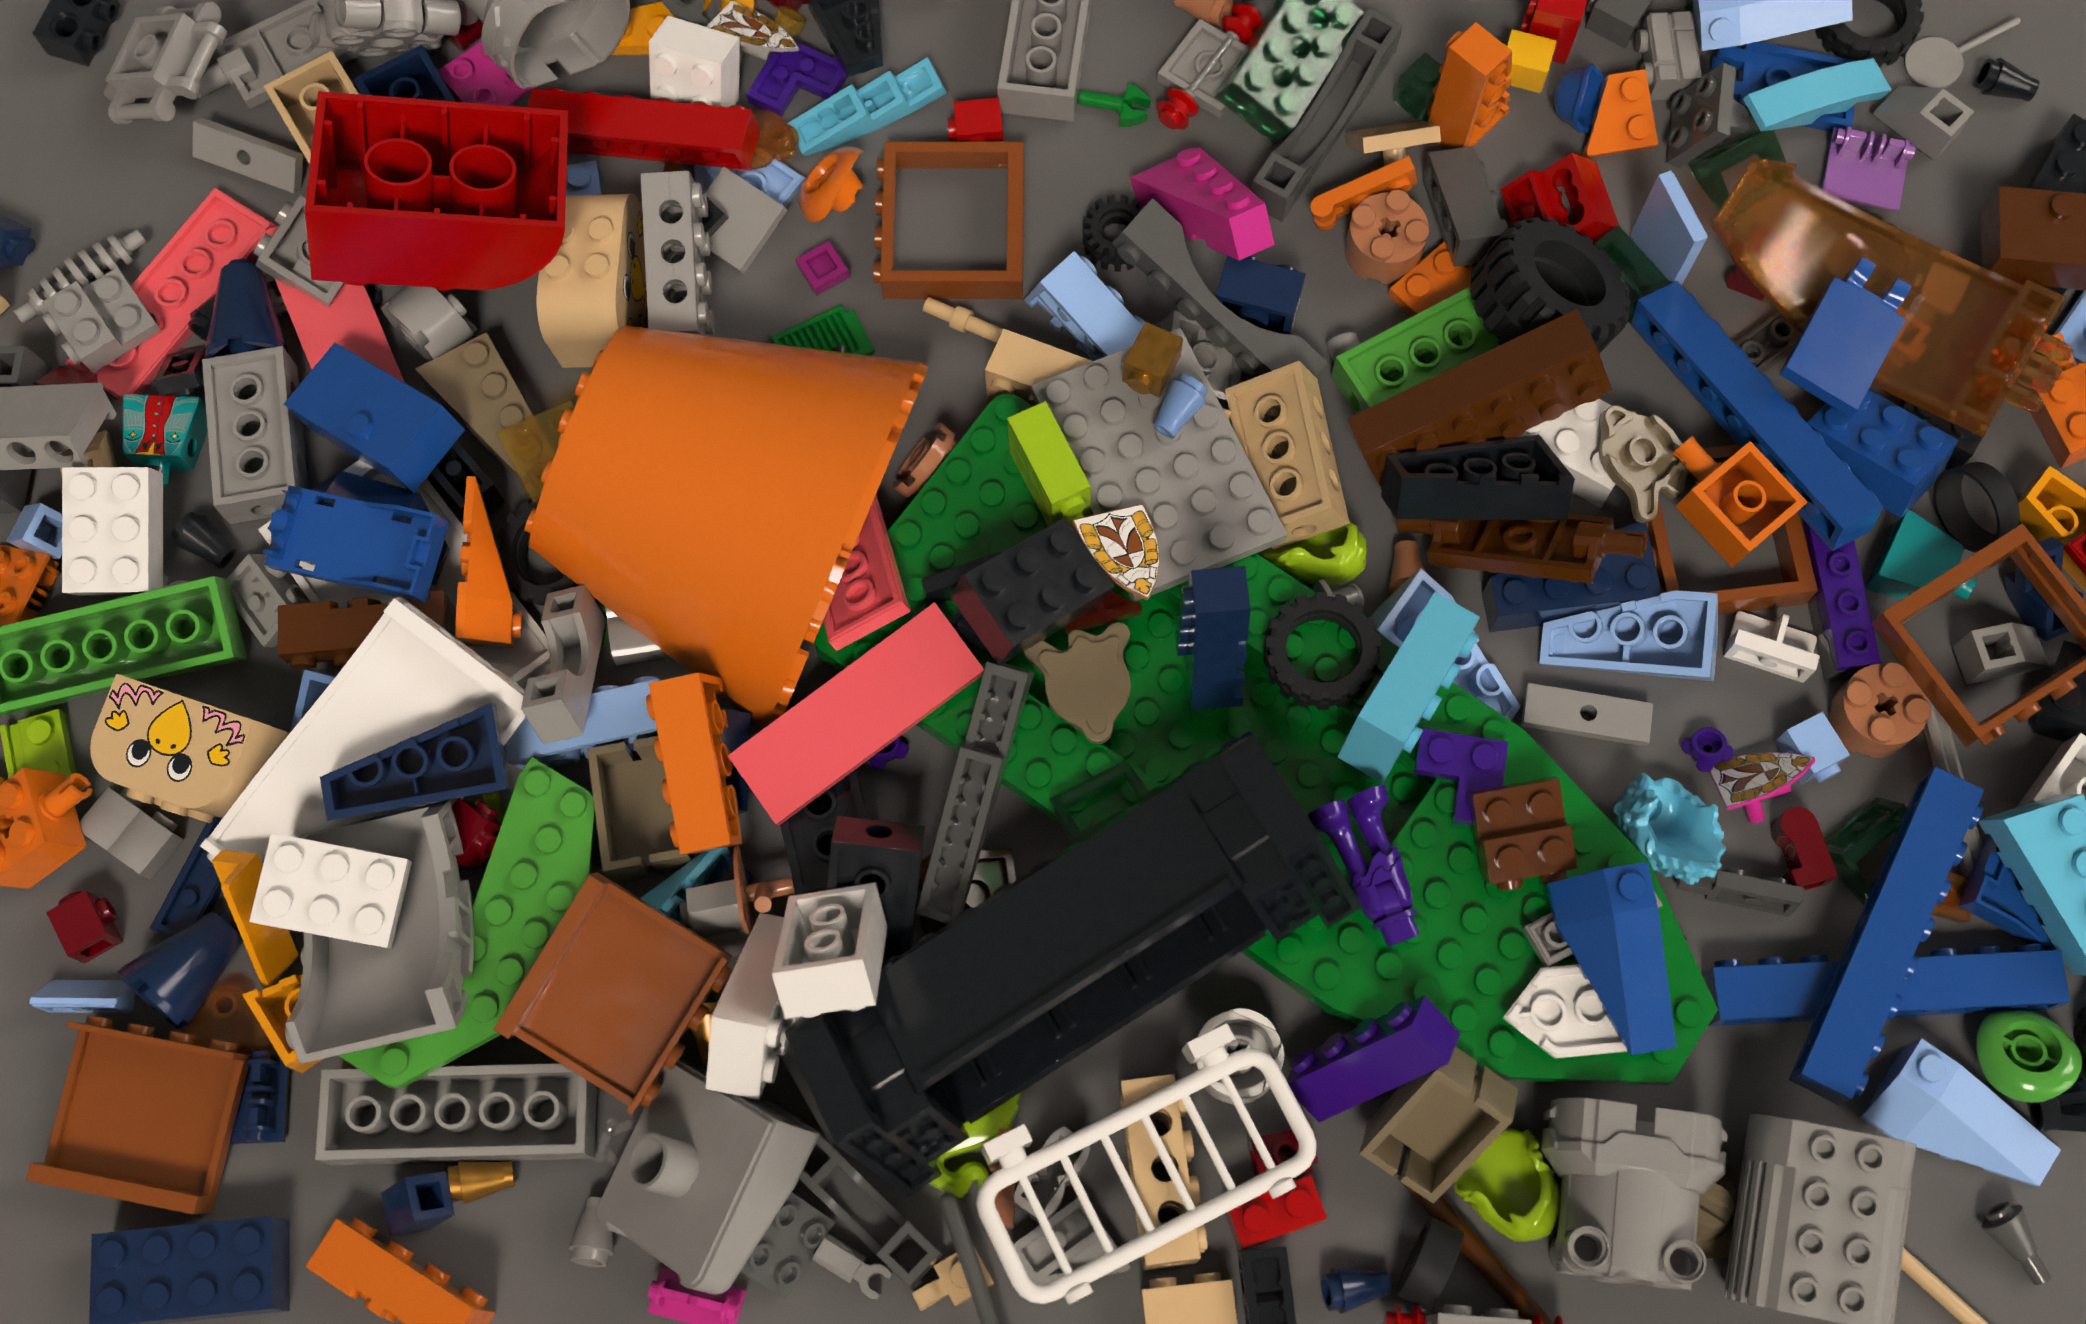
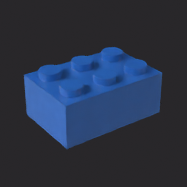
M1870 389L1859 409L1851 417L1826 403L1807 422L1813 430L1822 435L1825 443L1839 459L1844 460L1849 465L1852 473L1867 489L1875 493L1883 508L1899 518H1902L1937 480L1938 476L1944 472L1958 442V439Z

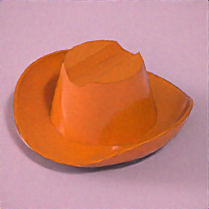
M856 147L838 148L826 155L808 173L800 188L798 202L802 214L809 222L817 223L823 220L830 210L842 213L855 202V194L858 190L862 189L863 184L852 170V167L858 156L864 152L863 150Z

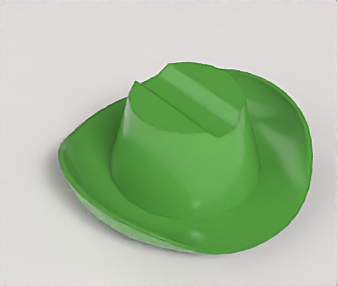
M2025 1010L1995 1011L1989 1014L1979 1026L1976 1046L1981 1069L1989 1083L2009 1098L2028 1103H2038L2053 1099L2067 1091L2076 1082L2081 1073L2082 1056L2077 1045L2060 1026L2040 1014Z

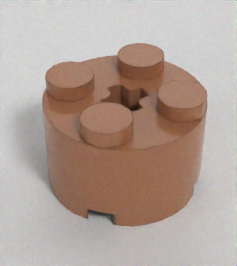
M1402 190L1378 193L1364 199L1352 212L1346 237L1345 256L1351 269L1365 280L1371 278L1380 281L1379 284H1395L1421 261L1429 235V223L1426 214Z
M1892 662L1888 664H1874L1859 670L1836 691L1831 700L1829 723L1847 750L1853 753L1859 752L1869 755V758H1883L1897 752L1922 731L1931 716V706L1927 696L1902 665Z

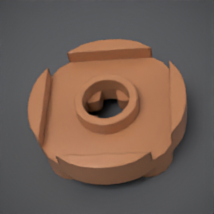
M942 423L936 424L931 429L937 433L931 441L923 437L897 472V474L903 477V480L901 482L893 481L892 488L905 498L919 493L940 462H943L957 445V442L953 440L954 432Z

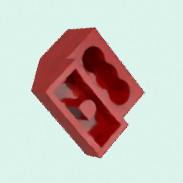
M1575 153L1568 154L1541 172L1531 169L1500 189L1512 224L1516 221L1540 217L1541 220L1547 218L1557 220L1559 225L1567 224L1575 228V232L1581 236H1588L1593 240V245L1621 230L1597 162ZM1557 187H1564L1577 224L1571 225L1568 221L1569 211L1563 206V194Z

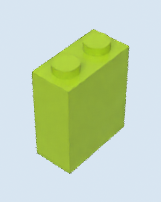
M1044 401L1007 418L1009 452L1047 526L1065 517L1074 529L1071 523L1072 520L1090 516L1091 486L1049 405Z

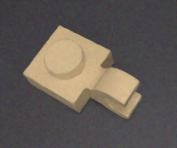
M975 1249L985 1281L989 1288L992 1285H994V1282ZM957 1252L933 1266L939 1279L928 1283L912 1293L920 1311L925 1310L946 1296L950 1297L954 1307L972 1298Z

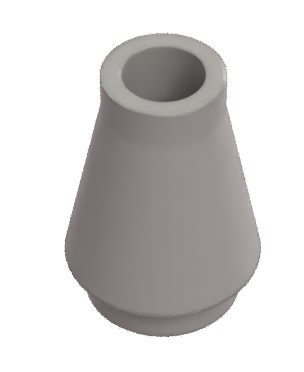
M601 1197L587 1198L585 1210L568 1248L572 1251L571 1261L573 1263L589 1267H605L608 1257L613 1256V1232L605 1230L597 1221V1207Z

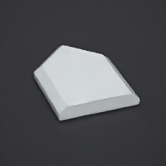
M1580 964L1541 968L1503 1017L1504 1020L1554 1059L1628 1052L1602 1009L1603 1004L1588 979L1585 980L1578 968Z

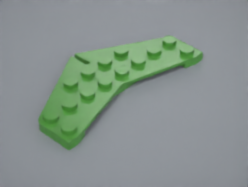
M533 757L530 758L520 772L472 907L474 928L472 976L463 978L462 990H466L469 996L457 1028L337 1055L338 1057L383 1085L398 1089L413 1083L501 1035L493 1030L587 877L591 874L596 815L593 796L589 791Z

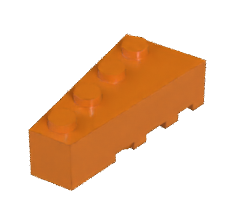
M1477 22L1471 25L1464 33L1462 31L1456 32L1448 41L1445 47L1447 52L1446 59L1439 69L1441 77L1433 90L1435 95L1434 102L1427 112L1429 116L1428 122L1440 125L1441 141L1438 143L1446 150L1474 147L1510 112V107L1507 105L1510 101V93L1506 90L1511 86V79L1507 76L1512 70V50Z
M354 1217L351 1223L336 1219L305 1266L346 1295L354 1299H358L359 1296L366 1300L364 1306L379 1317L394 1323L396 1320H399L403 1324H489L496 1313L485 1306L488 1301L486 1296L465 1285L462 1291L447 1283L451 1278L449 1273L429 1262L425 1268L411 1260L414 1255L412 1250L392 1239L387 1246L374 1237L378 1231L375 1227L357 1217Z

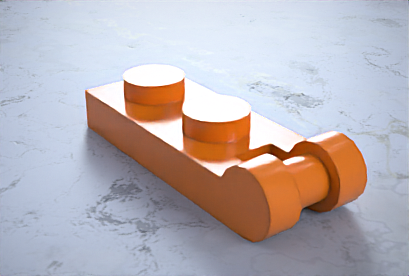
M1410 156L1315 197L1311 202L1310 208L1317 228L1324 231L1331 230L1337 224L1338 218L1353 212L1364 199L1374 194L1391 192L1392 190H1402L1406 193L1410 191L1413 185L1418 184L1415 167Z

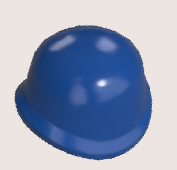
M1593 63L1563 73L1557 81L1554 90V107L1561 121L1574 126L1581 133L1591 132L1592 125L1590 124L1594 110L1598 108L1600 102L1599 93L1605 78Z

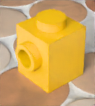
M1512 29L1508 43L1504 44L1512 50V70L1507 76L1511 79V86L1541 94L1557 41Z

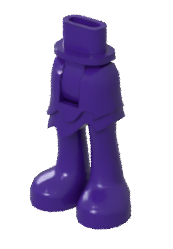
M1378 785L1355 794L1348 799L1346 804L1344 800H1338L1321 806L1310 812L1308 818L1316 830L1327 834L1333 842L1346 867L1350 879L1349 886L1362 906L1360 909L1365 917L1374 922L1372 925L1373 930H1380L1387 947H1391L1419 936L1420 932L1413 916L1418 914L1416 908L1409 909L1413 906V898L1403 867V857L1399 855L1398 845L1392 849L1382 824L1381 812L1389 802V794L1385 785ZM1348 809L1357 823L1373 857L1369 866H1367L1352 832Z

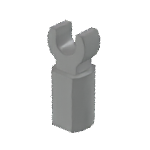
M830 1234L824 1237L812 1261L849 1284L854 1280L858 1281L864 1295L875 1300H879L881 1295L870 1288V1278L875 1274H882L888 1279H891L893 1276L891 1271L883 1265H867L865 1263L866 1256Z

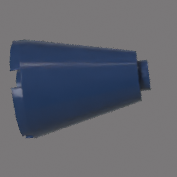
M247 259L230 261L220 271L205 346V359L283 346L288 353V346L262 270Z
M211 911L130 961L116 973L122 977L123 982L148 1006L161 1014L165 1013L168 1016L165 1020L182 1032L198 1012L243 940L232 915L226 911H223L220 915Z

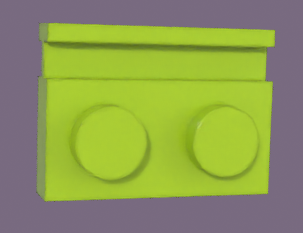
M60 709L18 720V723L7 726L4 724L0 726L8 778L22 768L65 774L66 779L71 774L77 773L66 714Z

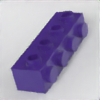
M1424 995L1408 1004L1406 1002L1398 1003L1387 1014L1375 1020L1372 1017L1367 1018L1356 1029L1344 1035L1341 1033L1334 1034L1323 1045L1313 1050L1310 1048L1302 1050L1291 1061L1290 1067L1292 1070L1286 1081L1295 1098L1319 1123L1447 1065L1460 1033Z

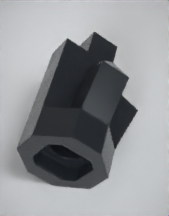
M2080 1076L2067 1091L2053 1099L2038 1103L2027 1102L2031 1121L2038 1131L2063 1130L2086 1132V1080H2083Z

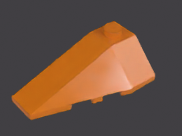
M467 476L463 515V532L467 534V542H463L460 552L462 576H465V582H458L455 638L468 647L513 648L514 638H521L522 613H515L514 601L479 483L475 476Z

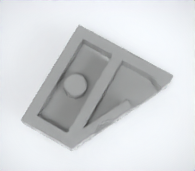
M1079 1198L1048 1219L1072 1270L1106 1254ZM1040 1225L1013 1244L1028 1276L1034 1283L1040 1285L1047 1284L1064 1275ZM1105 1230V1232H1106V1234H1107V1236H1108V1238H1109V1240H1110V1242H1111L1113 1248H1114V1249L1117 1248V1246L1115 1245V1243L1113 1242V1240L1111 1239V1237L1109 1236V1234H1108L1107 1231ZM1126 1264L1107 1275L1125 1273L1131 1267L1129 1264Z

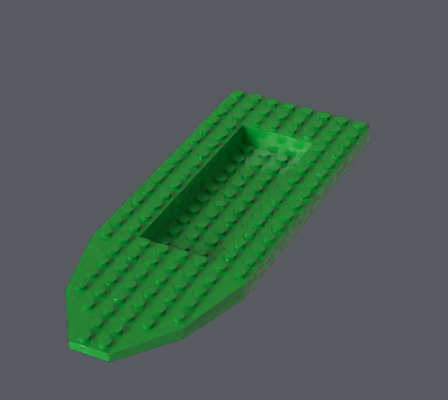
M1002 394L995 397L888 530V536L911 612L838 651L830 645L823 621L814 645L818 655L825 662L841 672L929 607L922 590L921 580L924 577L997 552H1004L1048 527L1009 452L1007 418L1033 407L1031 404L1013 394ZM1257 553L1221 567H1246L1251 610L1248 641H1246V663H1243V669H1239V671H1244L1245 675L1244 687H1241L1243 706L1191 710L1185 656L1177 655L1175 632L1178 630L1177 617L1180 616L1179 603L1182 602L1181 589L1184 586H1189V581L1154 594L1148 600L1142 599L1133 603L1128 591L1111 580L1115 587L1099 607L1042 640L1056 649L1064 651L1069 647L1068 636L1073 630H1081L1098 636L1111 624L1118 622L1128 626L1130 640L1125 647L1123 659L1130 676V697L1113 725L1110 739L1105 743L1094 744L1089 742L1082 732L1074 728V725L1064 721L1061 717L1057 718L1049 707L1045 695V680L1039 670L1026 660L1024 652L1005 662L1006 664L1034 671V675L1001 785L1075 837L1088 835L1105 824L1109 817L1116 812L1127 810L1144 799L1150 790L1166 785L1180 776L1189 765L1205 760L1219 751L1225 742L1232 738L1240 737L1248 731L1253 734L1307 817L1310 812L1328 803L1344 800L1346 804L1349 798L1361 791L1374 786L1385 785L1389 794V802L1381 812L1382 824L1392 849L1398 845L1399 855L1403 857V867L1413 898V906L1409 909L1416 908L1418 914L1413 916L1420 935L1387 947L1381 931H1374L1372 927L1374 922L1365 917L1362 910L1359 909L1329 929L1318 915L1277 942L1269 930L1265 931L1267 936L1241 952L1330 1015L1359 1025L1367 1018L1372 1017L1375 1020L1387 1014L1400 1002L1408 1004L1425 995L1460 1033L1455 1047L1477 1061L1476 1070L1478 1071L1486 1067L1504 1080L1669 1085L1675 1079L1718 1011L1650 862L1524 729L1452 682L1449 689L1440 686L1435 694L1442 698L1430 721L1422 717L1417 727L1508 742L1503 786L1548 777L1559 778L1565 820L1572 828L1578 868L1567 870V878L1605 868L1648 861L1654 891L1663 904L1658 910L1677 1047L1631 1056L1628 1052L1554 1059L1504 1020L1503 1017L1541 968H1544L1522 929L1552 913L1546 884L1551 882H1541L1539 876L1523 878L1524 886L1520 888L1498 890L1496 884H1489L1481 878L1474 826L1452 823L1457 781L1414 774L1417 743L1411 753L1402 750L1383 784L1337 758L1359 713L1395 657L1399 647L1380 635L1381 647L1379 651L1381 656L1373 680L1360 697L1351 699L1349 704L1337 708V705L1330 706L1329 710H1317V706L1309 705L1308 708L1297 705V700L1292 697L1288 700L1280 693V687L1277 684L1273 685L1268 677L1269 670L1264 664L1265 640L1271 621L1279 614V610L1285 604L1289 603L1290 605L1294 603L1295 598L1300 595L1314 596L1315 591ZM948 599L937 603L958 633V622H955L958 607L954 601ZM1325 620L1307 621L1296 627L1289 635L1286 644L1287 657L1294 670L1306 679L1320 683L1334 682L1348 676L1355 667L1358 657L1356 643L1349 632L1338 624ZM965 642L984 669L987 661L994 660L991 654ZM983 675L916 725L959 754L960 747L964 746ZM1348 809L1352 832L1365 862L1369 866L1373 857L1357 823ZM1317 830L1349 884L1350 879L1346 867L1336 847L1327 834ZM1574 954L1549 967L1576 965L1579 963Z

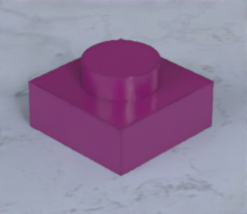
M830 241L795 259L798 269L816 296L850 278L849 270Z

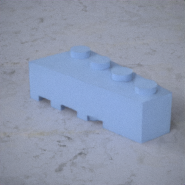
M645 676L635 679L632 685L623 687L606 685L596 688L595 693L591 694L584 734L568 740L543 744L528 719L525 718L505 744L506 762L522 770L531 757L550 768L580 764L581 755H585L588 758L587 748L625 742L631 751H636L633 740L658 736L656 722L648 714L646 696L650 694L648 683L661 680L657 677Z

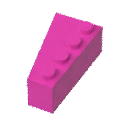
M1200 147L1185 149L1179 152L1177 157L1130 177L1135 197L1140 201L1139 209L1144 207L1153 198L1182 225L1184 237L1193 241L1205 239L1207 247L1236 260H1242L1275 245L1265 202Z

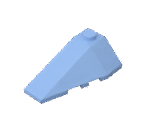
M1693 0L1694 29L1697 45L1701 51L1740 46L1851 21L1852 0Z
M1674 590L1638 601L1633 600L1621 603V605L1602 610L1589 611L1544 622L1539 664L1667 678L1714 681L1718 643V594Z

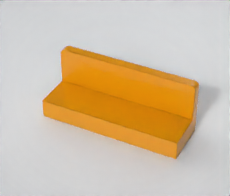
M221 850L212 860L221 882V889L261 985L265 987L273 986L299 954L288 929L249 922L263 867L258 853Z

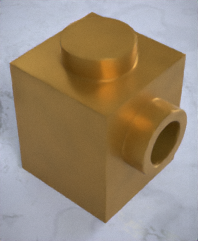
M1145 322L1124 361L1122 382L1127 383L1132 390L1140 394H1152L1160 398L1180 359L1183 338Z

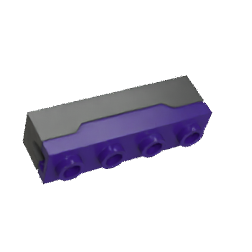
M1801 517L1818 589L1807 604L1813 632L1817 637L1816 646L1818 655H1820L1819 660L1824 682L1849 680L1862 668L1881 664L1855 542L1853 540L1831 551Z

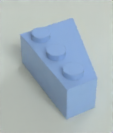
M1073 251L1038 283L1024 301L1032 308L1037 303L1054 317L1050 320V324L1058 332L1065 327L1079 342L1076 344V348L1088 359L1095 361L1131 347L1145 322L1140 317L1133 316L1124 307L1121 295L1113 287L1105 286L1096 276V268L1087 258L1079 257Z

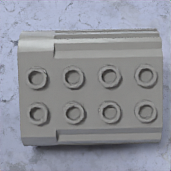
M1749 1114L1724 1297L1754 1306L1842 1324H1894L1916 1144L1794 1119Z

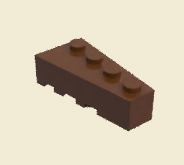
M444 590L429 591V599L426 600V603L405 599L455 637L456 609ZM362 597L352 598V600L347 601V607L339 608V604L334 601L278 605V656L286 664L290 663V667L295 669H313L317 667V662H334V666L344 667L383 616L384 610L390 603L382 604L379 600Z

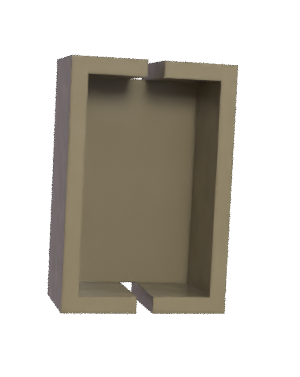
M658 736L633 740L634 748L642 759L637 761L634 760V755L625 742L587 748L602 870L612 882L650 876L649 867H654L658 874L678 871L695 858L694 854L680 855L679 847L676 848L671 839L670 823L674 822L671 805L666 803L662 792V781L666 779L663 762H659L654 749V738Z
M1455 1047L1447 1065L1401 1085L1367 1122L1359 1154L1393 1176L1398 1171L1404 1144L1407 1145L1409 1148L1407 1149L1400 1182L1434 1204L1513 1122L1518 1089L1486 1067L1480 1072L1477 1071V1061Z

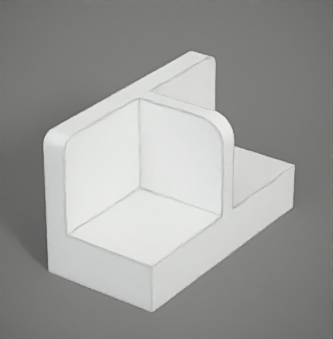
M1739 611L1734 616L1723 657L1804 683L1816 671L1820 655L1814 654L1817 637L1813 634L1788 627L1789 615L1782 614L1773 622Z

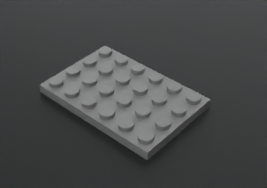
M1181 328L1170 331L1182 337L1183 344L1180 359L1160 398L1152 394H1140L1132 390L1127 383L1122 382L1124 361L1131 347L1031 385V395L1036 405L1044 401L1047 402L1091 486L1090 516L1140 504L1144 505L1158 540L1160 557L1157 581L1150 596L1189 581L1191 570L1221 568L1285 542L1288 535ZM1183 373L1200 381L1208 389V392L1204 397L1206 403L1178 431L1175 438L1171 439L1155 430L1153 424L1158 417L1170 381L1176 380L1179 374ZM1128 592L1133 603L1143 599Z

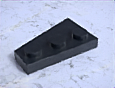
M807 0L809 11L847 77L883 66L879 0Z

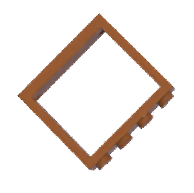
M884 142V157H877V180L883 181V191H876V215H882V226H875L874 232L875 249L881 250V261H874L873 265L874 283L881 284L883 299H927L928 297L933 299H1023L1024 142ZM897 168H1008L1007 271L894 270Z
M1738 444L1703 449L1716 463L1720 461L1724 463L1741 448ZM1658 496L1657 516L1647 522L1646 525L1661 592L1666 593L1674 590L1679 591ZM1795 513L1772 533L1784 583L1705 592L1718 594V615L1737 613L1739 611L1747 612L1805 605L1818 591L1798 513Z
M2023 523L1883 611L1872 623L1873 627L1965 747L1970 746L1977 740H1980L1984 746L2007 732L2002 724L2013 717L2019 723L2028 719L2042 709L2038 701L2049 694L2054 700L2059 699L2077 687V684L2073 681L2074 678L2083 672L2086 673V655H2084L1988 718L1977 723L1902 625L2010 556L2086 652V602Z

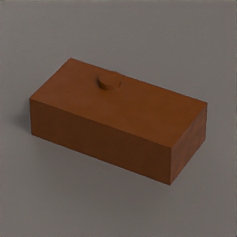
M1999 186L1981 209L1982 281L2086 290V194Z

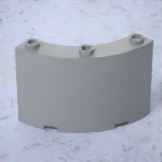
M450 800L301 835L299 838L408 859L412 862L392 949L304 933V947L301 950L303 975L300 991L293 1011L285 1022L287 1043L291 1049H295L299 1063L303 1064L457 1028L469 996L466 990H462L463 978L472 976L474 928L469 880L460 881L456 856L462 855L464 852Z

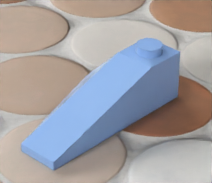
M1419 569L1375 610L1371 616L1376 624L1375 632L1400 648L1434 592L1453 602L1455 600L1450 593L1423 569ZM1478 639L1467 658L1459 655L1454 662L1461 668L1453 683L1511 721L1521 706L1494 664L1488 663L1477 645V642L1480 641Z
M1922 1038L1903 1046L1860 1115V1118L1889 1138L1914 1143L1917 1148L1939 1154L1940 1157L1952 1161L1959 1160L1981 1167L1984 1171L2035 1187L2041 1185L2061 1151L2060 1148L1961 1064Z

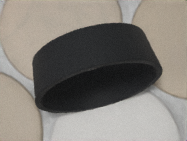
M1973 462L1945 470L1938 476L1933 490L1936 513L1949 536L1961 543L1966 550L1978 552L2018 526L2020 511L2015 492L2008 480L1993 466L1983 462ZM1964 474L1975 480L1991 500L1997 520L1996 534L1984 530L1969 514L1962 496V479Z

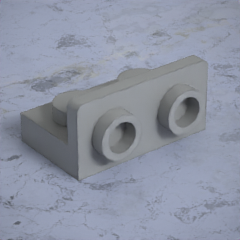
M248 554L227 579L230 580L237 612L263 647H275L278 644V605L310 603L311 601L290 573L274 570L264 565L266 555Z

